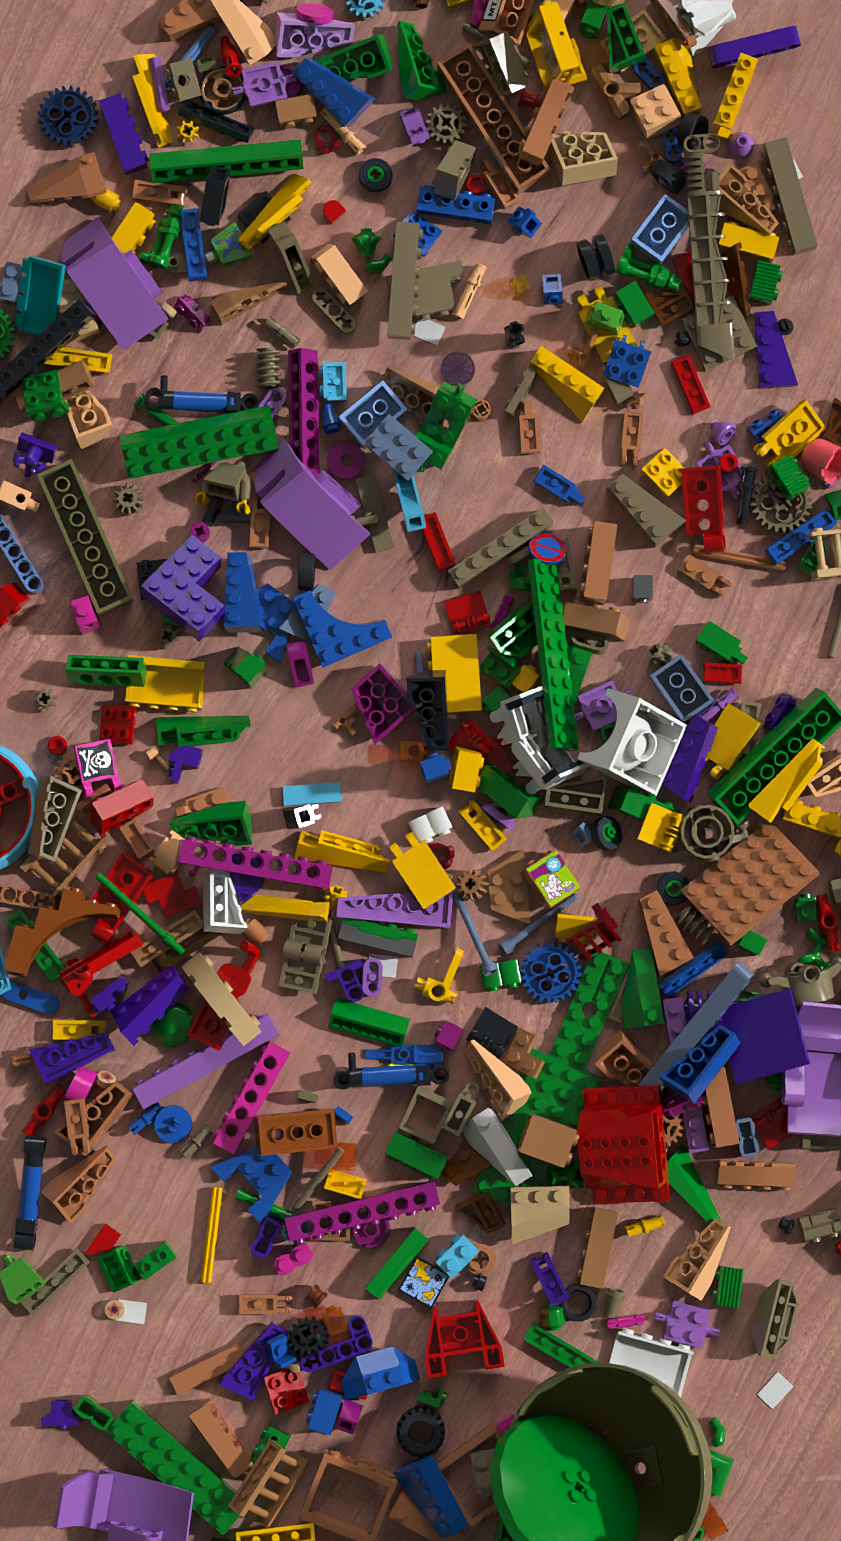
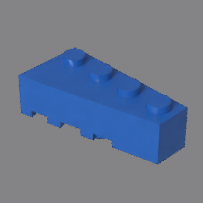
M305 58L292 72L344 126H351L376 99L312 58Z
M227 552L224 627L229 633L266 632L251 558L246 552Z
M718 1025L701 1040L699 1045L687 1051V1055L681 1060L675 1061L668 1071H663L659 1078L666 1087L695 1104L740 1045V1041L735 1033L722 1025Z
M432 1455L407 1461L393 1472L396 1479H398L399 1483L441 1538L455 1536L468 1524Z

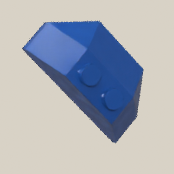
M392 1346L355 1357L343 1376L341 1384L345 1400L417 1381L420 1379L416 1361Z

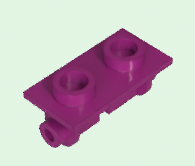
M184 294L182 297H178L174 305L177 312L189 321L193 329L201 333L204 326L207 327L211 323L210 317L202 308L197 312L194 310L198 307V304L190 295Z
M680 1095L669 1096L663 1100L662 1112H666L668 1117H675L685 1113L683 1106H686L688 1111L701 1107L704 1101L701 1096L695 1104Z

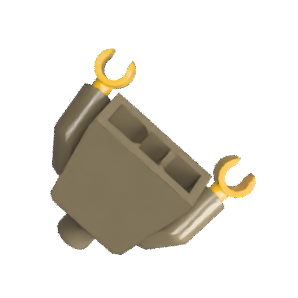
M238 460L235 464L222 462L215 469L206 473L201 486L202 492L197 493L195 497L197 502H202V504L207 506L210 503V498L207 494L234 501L241 499V502L236 506L237 511L241 514L242 508L245 507V513L247 515L250 513V507L247 505L251 489L250 477L247 475L246 465L243 461Z

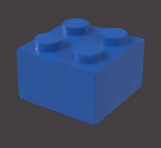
M321 1387L320 1391H315L312 1404H315L314 1410H309L306 1422L309 1423V1429L331 1435L343 1393Z

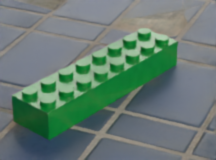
M270 405L120 435L121 449L129 479L279 449Z
M815 688L734 766L707 795L717 807L729 815L733 823L739 825L753 811L748 807V804L811 739H815L822 744L841 726V710L824 691Z
M132 1400L107 1429L106 1433L164 1484L194 1492L192 1509L224 1535L239 1518V1515L228 1506L237 1491Z

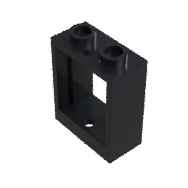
M212 166L206 179L200 222H204L209 226L219 225L225 212L231 169Z

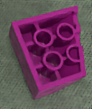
M379 663L351 688L372 736L374 745L414 712L407 697V691L382 663Z

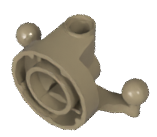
M705 804L690 807L680 826V840L685 850L674 853L672 849L671 853L666 852L669 862L688 856L704 861V864L719 860L720 856L728 850L732 843L748 838L746 830L749 824L748 819L745 818L739 825H736L735 823L733 824L729 815L719 807ZM708 821V826L713 832L712 839L714 842L704 845L702 844L703 841L697 836V824ZM734 827L740 830L741 834L735 835Z
M841 957L834 958L831 966L822 970L813 965L790 962L785 968V977H773L770 973H763L759 977V983L764 988H769L774 984L784 987V990L790 988L795 1006H801L803 1001L822 1002L835 996L832 978L841 972ZM796 966L799 967V971H798V972H795V971H794V968H795Z

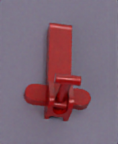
M134 930L82 960L78 957L70 959L65 963L67 968L58 973L65 988L73 995L79 997L84 1011L89 1016H96V1012L91 1007L85 994V990L93 981L92 975L143 946L139 934Z

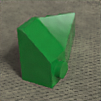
M399 21L397 23L399 71L404 97L419 101L445 94L447 91L442 75L438 70L434 69L431 63L433 61L431 55H427L423 49L424 42L414 24Z
M652 947L632 950L621 1009L624 1029L664 1024Z

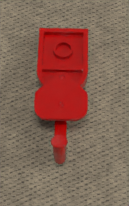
M243 940L240 943V949L244 952H249L241 969L227 963L222 965L217 972L222 982L227 981L233 988L231 993L238 1002V997L246 993L251 983L250 974L261 953L260 949L247 940ZM205 999L187 1035L220 1051L230 1033V1029L225 1023L227 1019L225 1017L220 1018Z

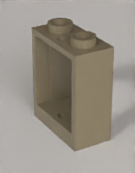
M418 1086L399 1126L402 1129L401 1133L410 1138L412 1135L419 1137V1142L427 1146L430 1143L434 1144L453 1101ZM419 1095L445 1106L432 1137L406 1126V1122Z

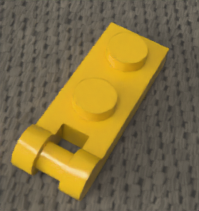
M471 799L468 802L469 804L465 808L459 809L458 812L493 852L507 838L479 805ZM475 810L477 815L471 818L469 813Z
M53 1020V1040H75L95 1035L92 1034V1026H98V1034L104 1033L108 1021Z

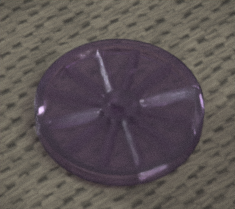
M452 352L441 363L442 377L450 385L458 386V383L465 385L474 376V362L466 353Z

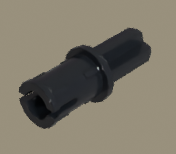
M212 497L210 504H207L208 508L201 522L209 527L213 526L218 512H221L220 507L224 498Z

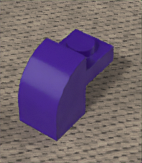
M181 746L172 751L168 761L175 764L170 766L168 777H171L170 781L179 784L184 765L199 769L203 749Z

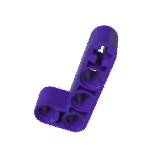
M358 1314L352 1316L348 1324L352 1337L325 1346V1351H330L333 1354L332 1360L325 1361L322 1358V1353L325 1351L320 1349L319 1361L321 1364L318 1365V1361L313 1362L312 1367L305 1365L306 1358L310 1360L317 1358L315 1353H313L312 1358L306 1354L304 1358H301L300 1365L302 1370L313 1372L369 1351L373 1340L365 1318ZM360 1319L363 1322V1326L360 1329L353 1328V1320ZM360 1338H367L370 1344L367 1347H361L358 1343ZM343 1344H348L351 1347L349 1354H343L340 1351V1347Z

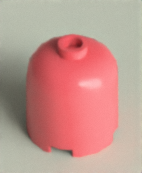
M820 438L808 443L803 450L801 458L805 470L827 484L832 485L836 479L841 480V447Z

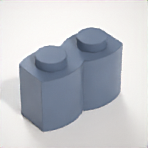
M7 262L3 268L0 300L4 304L14 306L17 304L18 293H20V275H24L21 272V264Z
M750 1117L735 1119L740 1143L737 1144V1149L742 1158L758 1156L759 1146L754 1137L755 1125Z

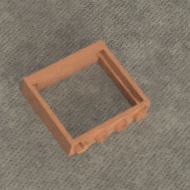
M495 1421L438 1460L436 1463L440 1471L494 1433L499 1439L503 1434L496 1426ZM446 1480L470 1526L474 1524L479 1526L486 1520L484 1517L488 1514L494 1515L498 1512L493 1502L472 1517Z
M325 1449L299 1519L314 1523L317 1526L356 1541H374L398 1479L388 1470L381 1471L373 1464L366 1463L365 1465L360 1463L355 1457L348 1456L347 1458L340 1455L341 1453L336 1450L334 1452ZM327 1462L389 1486L372 1531L310 1508Z

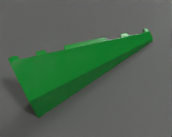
M682 1144L667 1160L669 1184L708 1224L715 1218L722 1222L686 1147Z

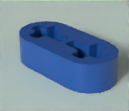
M648 60L634 65V73L649 89L652 90L664 84L663 75ZM639 64H640L641 66H643L644 64L646 65V69H645V70L648 72V74H647L645 71H643V70H642V71H638V70H639ZM650 76L654 79L659 78V85H652V78Z
M675 127L663 132L665 158L671 164L678 163L682 158V147H680L677 141L678 129ZM669 132L676 135L673 140L674 143H671L670 137H666L669 135ZM671 147H674L675 153L679 154L676 156V159L668 155L671 154Z

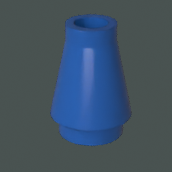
M326 404L322 406L323 430L327 434L340 431L341 423L333 405Z

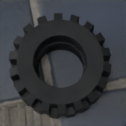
M427 1406L410 1408L401 1415L397 1423L396 1435L399 1445L406 1453H410L411 1456H418V1458L431 1456L443 1444L445 1438L444 1422L441 1416L432 1408L429 1409ZM419 1420L428 1422L432 1427L431 1438L423 1443L415 1442L409 1434L410 1426Z

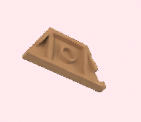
M521 850L487 871L491 910L526 924H531L527 881L521 873L526 869L524 866V850Z

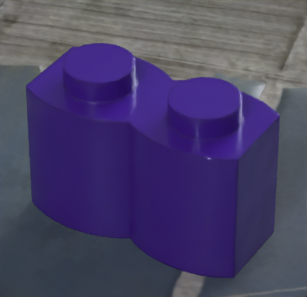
M267 1217L260 1227V1235L253 1242L252 1254L263 1259L269 1255L273 1247V1240L281 1230L280 1221L272 1217Z

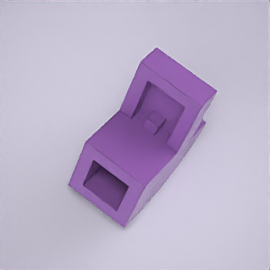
M417 106L399 112L410 145L422 144L430 138Z

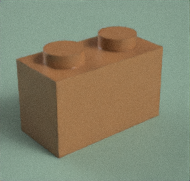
M313 94L275 101L279 125L284 127V129H290L295 127L296 124L302 123L303 125H311L314 121H317Z

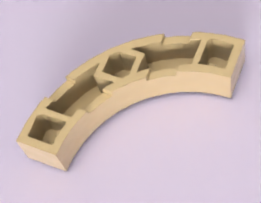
M199 952L185 963L182 968L218 1016L227 1019L225 1021L226 1025L239 1042L245 1046L262 1032L258 1027L261 1023L254 1015L249 1016L231 993L233 988L227 981L223 983L211 967L214 963L207 955L203 957Z

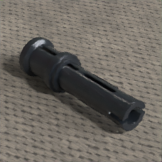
M741 466L742 477L741 482H739L741 492L736 524L748 525L752 489L756 487L754 481L758 468Z

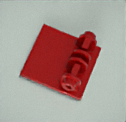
M481 590L444 602L454 635H468L491 627L490 616L487 612Z
M102 705L99 741L110 739L111 743L132 745L135 742L133 738L134 730H136L134 728L136 725V706Z
M472 718L467 723L461 725L460 730L449 740V750L452 753L454 752V747L459 746L480 752L482 754L481 757L484 759L497 747L495 742Z
M782 1097L749 1116L768 1150L795 1135L787 1134V1105L782 1104Z
M285 1369L263 1377L275 1415L309 1402L300 1372H290V1369Z

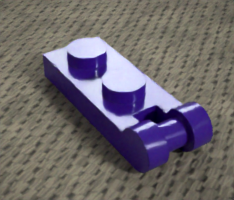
M548 1252L542 1254L543 1256L537 1259L534 1257L530 1261L553 1308L570 1298ZM547 1264L546 1267L540 1269V1265Z

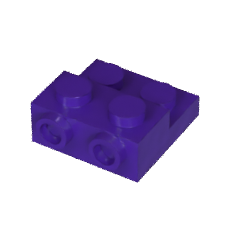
M121 976L91 999L93 1002L91 1007L97 1015H100L102 1012L109 1013L117 1006L115 1003L119 1000L114 994L120 995L128 989L126 985L129 982L125 977Z

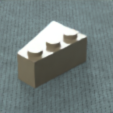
M457 140L454 141L451 147L449 146L445 157L436 170L432 185H435L434 194L456 200L475 161L477 147Z

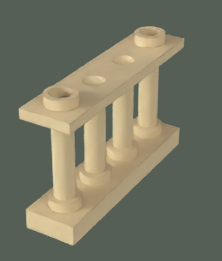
M822 528L811 529V533L805 535V539L814 538L818 561L817 570L811 572V580L841 577V529L823 531ZM832 536L836 565L834 566L835 568L828 569L825 563L822 537Z

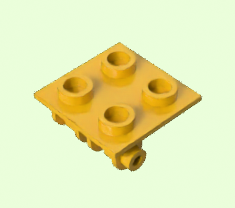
M666 448L641 469L643 475L652 480L651 484L655 483V488L659 487L658 489L663 493V496L669 497L683 483L682 468L684 467Z
M651 803L637 839L671 853L684 816Z

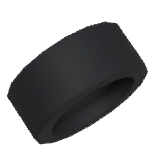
M692 112L686 114L681 120L677 131V141L680 147L683 148L684 140L690 135L708 134V119L703 115ZM689 140L686 144L690 150L697 148V143L694 140Z
M659 160L650 170L655 180L673 194H678L686 185L685 178L664 160Z
M300 554L298 590L313 591L315 554Z
M573 1284L565 1289L568 1296L575 1291L585 1293L589 1298V1307L582 1314H574L568 1309L567 1301L560 1304V1307L563 1308V1314L572 1321L582 1322L589 1319L596 1309L594 1293L585 1285Z

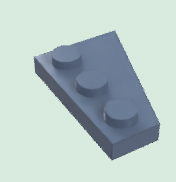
M317 584L311 592L319 605L325 611H328L336 592ZM296 608L279 625L278 629L312 644Z

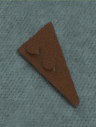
M739 242L720 256L728 257V260L722 261L727 279H729L727 286L732 296H734L743 317L746 318L751 315L750 301L746 302L745 290H748L744 271L745 264L744 261L740 260L739 249L742 248V244Z

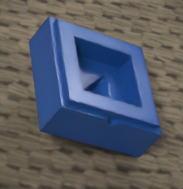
M339 1106L334 1110L336 1121L346 1125L350 1123L353 1118L352 1115Z

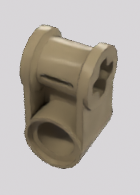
M602 375V380L617 405L634 395L629 384L611 378L608 379V377Z

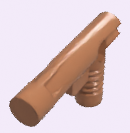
M650 148L646 153L650 156V160L641 169L648 173L659 160H664L670 165L672 164ZM653 155L658 156V158L653 159ZM672 165L680 173V170Z
M592 329L586 345L581 343L578 350L570 346L568 347L566 353L579 358L578 365L586 367L599 331ZM582 354L587 355L585 360L583 359Z
M357 702L333 723L337 730L342 726L351 737L357 733L351 726L356 721L353 715L360 710ZM344 718L345 724L339 723V721Z

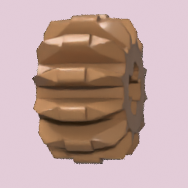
M470 868L469 873L463 870L462 874L464 877H457L458 880H461V883H456L457 887H461L458 890V894L464 893V899L470 896L471 901H475L476 897L481 899L482 894L480 892L487 893V890L483 888V886L489 885L488 882H483L487 876L481 875V870L479 869L475 872L474 868ZM469 883H476L475 886L469 887Z

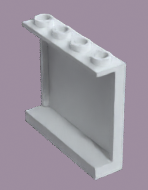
M623 1328L622 1331L617 1330L609 1363L626 1365L650 1374L667 1384L681 1397L691 1356L694 1354L693 1350H690V1346L679 1343V1346L671 1344L672 1341L660 1338V1341L653 1340L652 1335L641 1333V1336L633 1334L634 1330Z

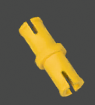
M662 1214L647 1220L644 1218L641 1219V1222L625 1226L628 1238L642 1233L648 1234L651 1230L665 1227Z

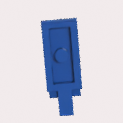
M545 465L542 466L533 482L565 502L571 503L573 500L581 505L585 499L584 496L578 493L579 488L576 487V484Z

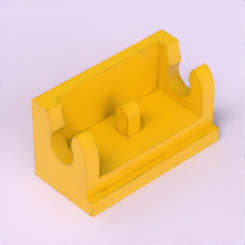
M331 1169L324 1188L361 1199L367 1180Z

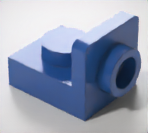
M561 274L542 275L544 304L555 305L563 303Z
M280 1334L266 1342L270 1361L279 1368L287 1367L296 1361V1356L289 1351L287 1336L284 1334Z

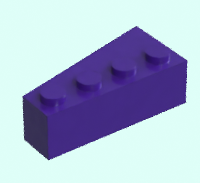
M695 714L683 733L662 785L681 798L692 802L695 787L698 786L701 770L706 764L705 759L708 751L711 750L718 727Z
M171 965L154 979L147 982L137 992L133 993L124 1002L117 1005L111 1013L120 1032L135 1046L139 1042L137 1038L143 1032L146 1034L151 1029L149 1026L157 1018L160 1020L165 1015L167 1007H173L190 988L183 976Z

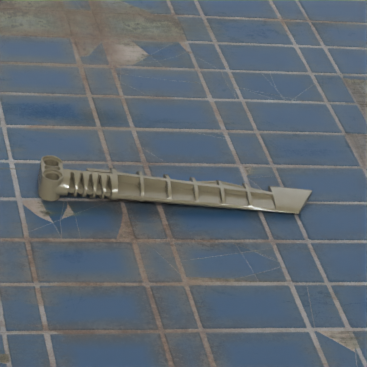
M715 134L690 135L683 142L684 159H687L685 166L688 167L685 173L688 174L686 180L689 181V185H686V188H689V192H687L697 345L734 360L732 323L721 324L724 305L731 304V301H725L729 279H727L722 263L723 260H728V257L720 256L716 239L726 238V235H715L718 217L725 216V213H719L720 199L723 191H720L719 172L707 173L708 191H705L703 154L715 152L720 145V140ZM707 139H714L716 146L714 148L707 147ZM694 140L697 143V148L694 150L688 149L687 142Z

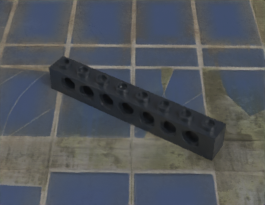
M78 299L0 370V403L22 384L24 378L30 377L97 316L86 301Z

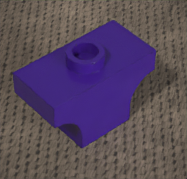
M52 1400L50 1414L42 1417V1426H56V1429H67L68 1425L82 1424V1417L74 1411L72 1400Z

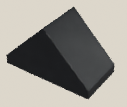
M241 499L233 502L218 516L220 522L248 523L249 514L245 513V507L242 508L241 514L236 509Z

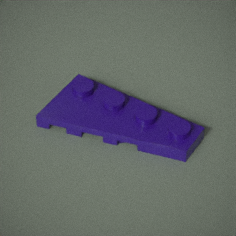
M774 311L755 312L759 387L798 386Z
M104 1032L80 1039L32 1048L29 1051L44 1083L48 1084L115 1051V1048L108 1033Z
M270 1322L218 1384L253 1401L264 1381L263 1377H266L273 1364L270 1361L266 1342L280 1334L287 1336L288 1330Z

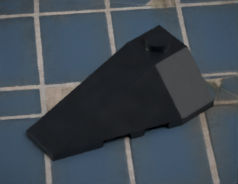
M446 670L424 671L407 677V697L420 724L429 751L449 750Z

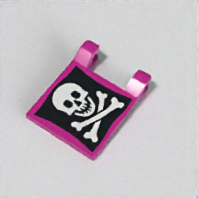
M110 739L73 746L83 797L93 795L90 782L110 778V789L112 791L122 788L117 774Z

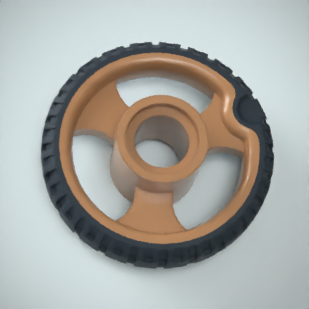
M218 66L217 69L207 71L199 83L202 94L199 98L207 110L218 115L236 112L242 107L247 98L245 93L233 95L231 83L227 79H223L226 73V66ZM240 74L235 78L240 83V86H242L243 77L242 74ZM210 78H213L216 81L213 85L214 94L211 97H206V84ZM226 87L228 89V91L225 94H220L218 92L219 88ZM232 97L237 99V102L229 107H217L219 101L227 102Z

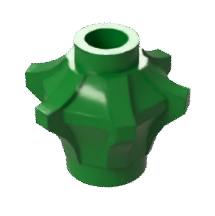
M362 228L357 236L352 237V242L356 244L359 256H374L376 246L381 241V237L374 234L372 228Z

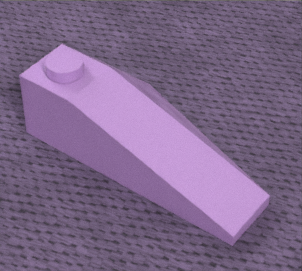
M277 12L275 24L276 56L296 58L300 57L301 54L315 53L320 49L334 48L353 43L355 24L332 20L327 24H316L314 20H309V22L300 20L296 13Z

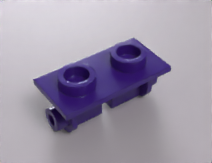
M782 693L776 699L772 711L766 716L763 726L770 728L772 731L784 719L782 717L783 714L788 715L796 707V700L791 698V695Z

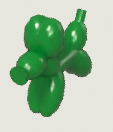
M808 928L806 934L815 943L812 954L802 955L798 959V963L809 964L814 962L819 970L826 969L831 966V962L825 963L823 958L820 957L822 946L828 945L826 936L821 937L817 931Z

